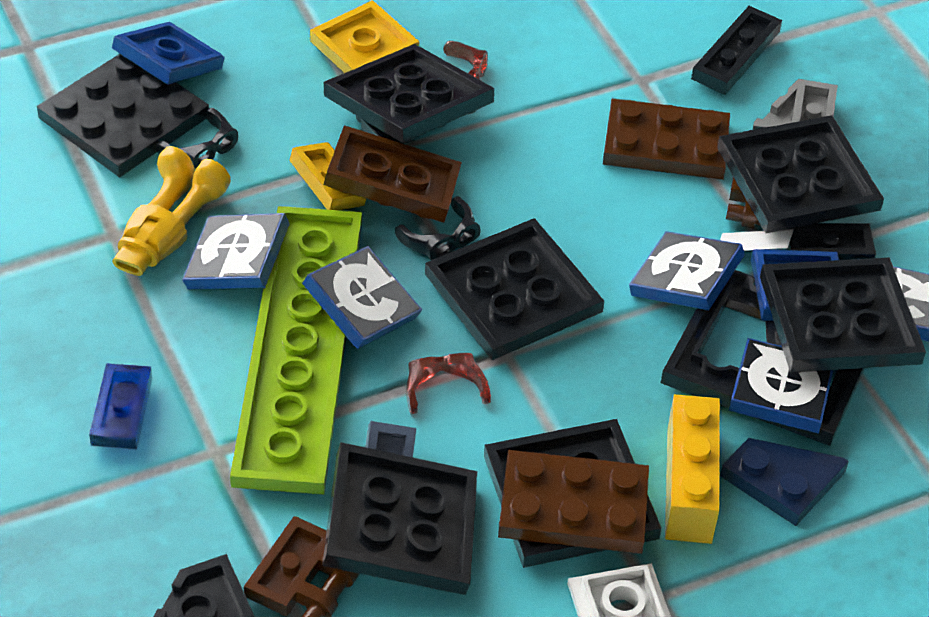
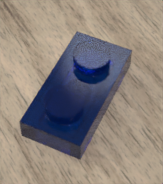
M106 363L89 433L91 446L124 449L138 448L153 379L150 366Z

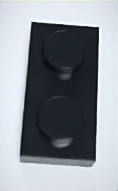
M816 223L791 228L794 230L788 248H786V250L837 252L839 260L870 259L876 257L870 223Z

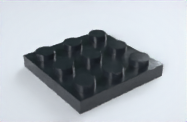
M416 44L323 82L324 96L401 143L412 141L420 135L443 127L451 121L474 113L478 109L494 102V87Z
M118 54L37 106L39 119L119 178L157 153L155 148L157 143L165 141L170 144L206 120L205 111L209 109V104L177 82L166 84L121 54Z
M832 115L719 136L717 149L765 234L881 211L884 197Z
M535 218L425 263L426 277L491 360H495L603 312L604 299Z
M890 257L762 265L760 273L761 283L790 373L923 364L926 350Z
M617 419L484 445V459L501 505L508 450L635 464ZM648 494L644 542L660 539L662 529ZM513 539L523 568L606 551L604 549Z
M340 442L336 454L322 566L466 595L471 582L478 471Z

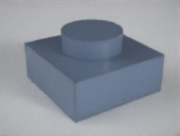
M370 421L365 447L413 457L417 428Z

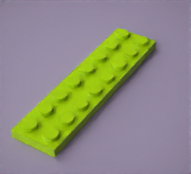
M278 206L277 213H285L290 224L267 284L263 288L231 467L230 484L231 488L325 495L346 335L302 283L309 273L359 250L362 212Z

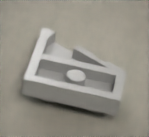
M798 79L788 88L786 95L780 96L771 105L770 112L763 119L757 118L754 121L752 130L824 116H834L838 85Z

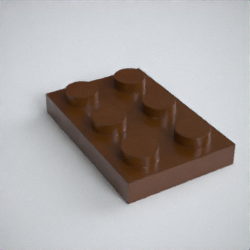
M611 98L603 165L724 180L726 163L717 147L719 136L729 134L730 113Z
M344 125L323 185L343 193L376 201L383 206H392L417 214L425 219H433L444 223L462 162Z
M508 450L498 538L642 554L645 538L649 465Z

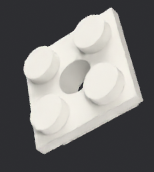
M652 563L568 578L567 584L578 617H671ZM616 600H625L635 608L629 611H621L614 608L611 603Z

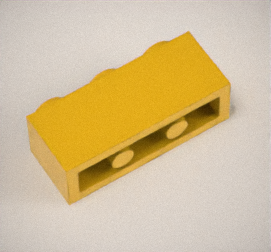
M673 395L667 429L665 540L712 544L719 514L720 398Z

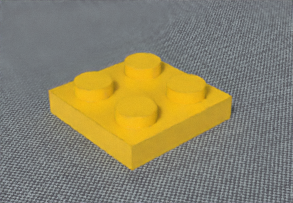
M373 0L310 30V42L344 73L410 45L416 44L419 46V41Z

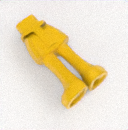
M174 146L166 147L157 159L158 170L164 180L163 185L149 204L140 205L131 215L123 236L118 242L119 252L112 260L114 266L127 273L142 276L148 266H156L161 260L177 250L187 240V230L185 229L187 222L203 205L221 197L229 187L231 177L224 166L212 159H204L195 170L192 160L183 150ZM188 192L179 206L173 212L169 211L173 204L183 194Z

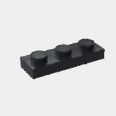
M748 6L693 67L691 79L725 95L779 34L782 20Z

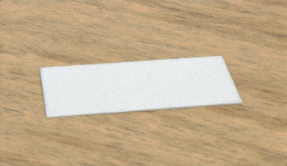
M794 229L766 234L764 231L722 233L720 240L743 244L744 251L753 249H786Z

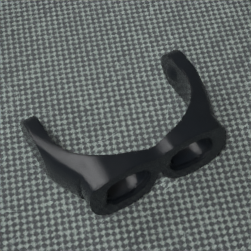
M214 108L206 110L205 117L210 124L219 129L215 137L208 142L180 148L190 157L195 169L204 159L213 160L215 152L220 154L227 153L238 141L237 130ZM160 141L155 145L157 153L160 154L166 147L171 145L165 141ZM207 150L204 156L199 157L201 153Z
M456 196L451 199V207L463 220L452 235H417L412 233L403 224L395 227V234L402 244L433 260L473 242L479 237L481 228L475 222L469 205L461 197ZM447 242L445 246L437 248L440 244Z

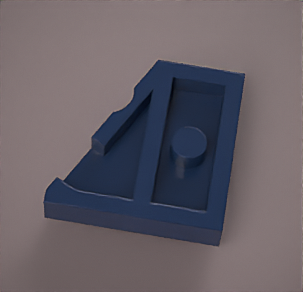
M748 438L724 462L720 477L797 526L843 476L849 461L843 457Z

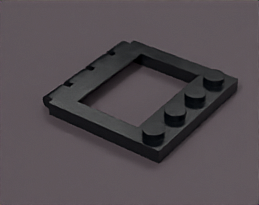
M738 270L733 272L709 310L696 308L662 371L660 381L661 384L694 396L720 398V405L726 408L730 406L739 368L732 365L726 367L714 366L701 352L725 307L761 320L754 276ZM865 368L840 369L837 371L829 388L819 433L759 418L756 419L831 446Z

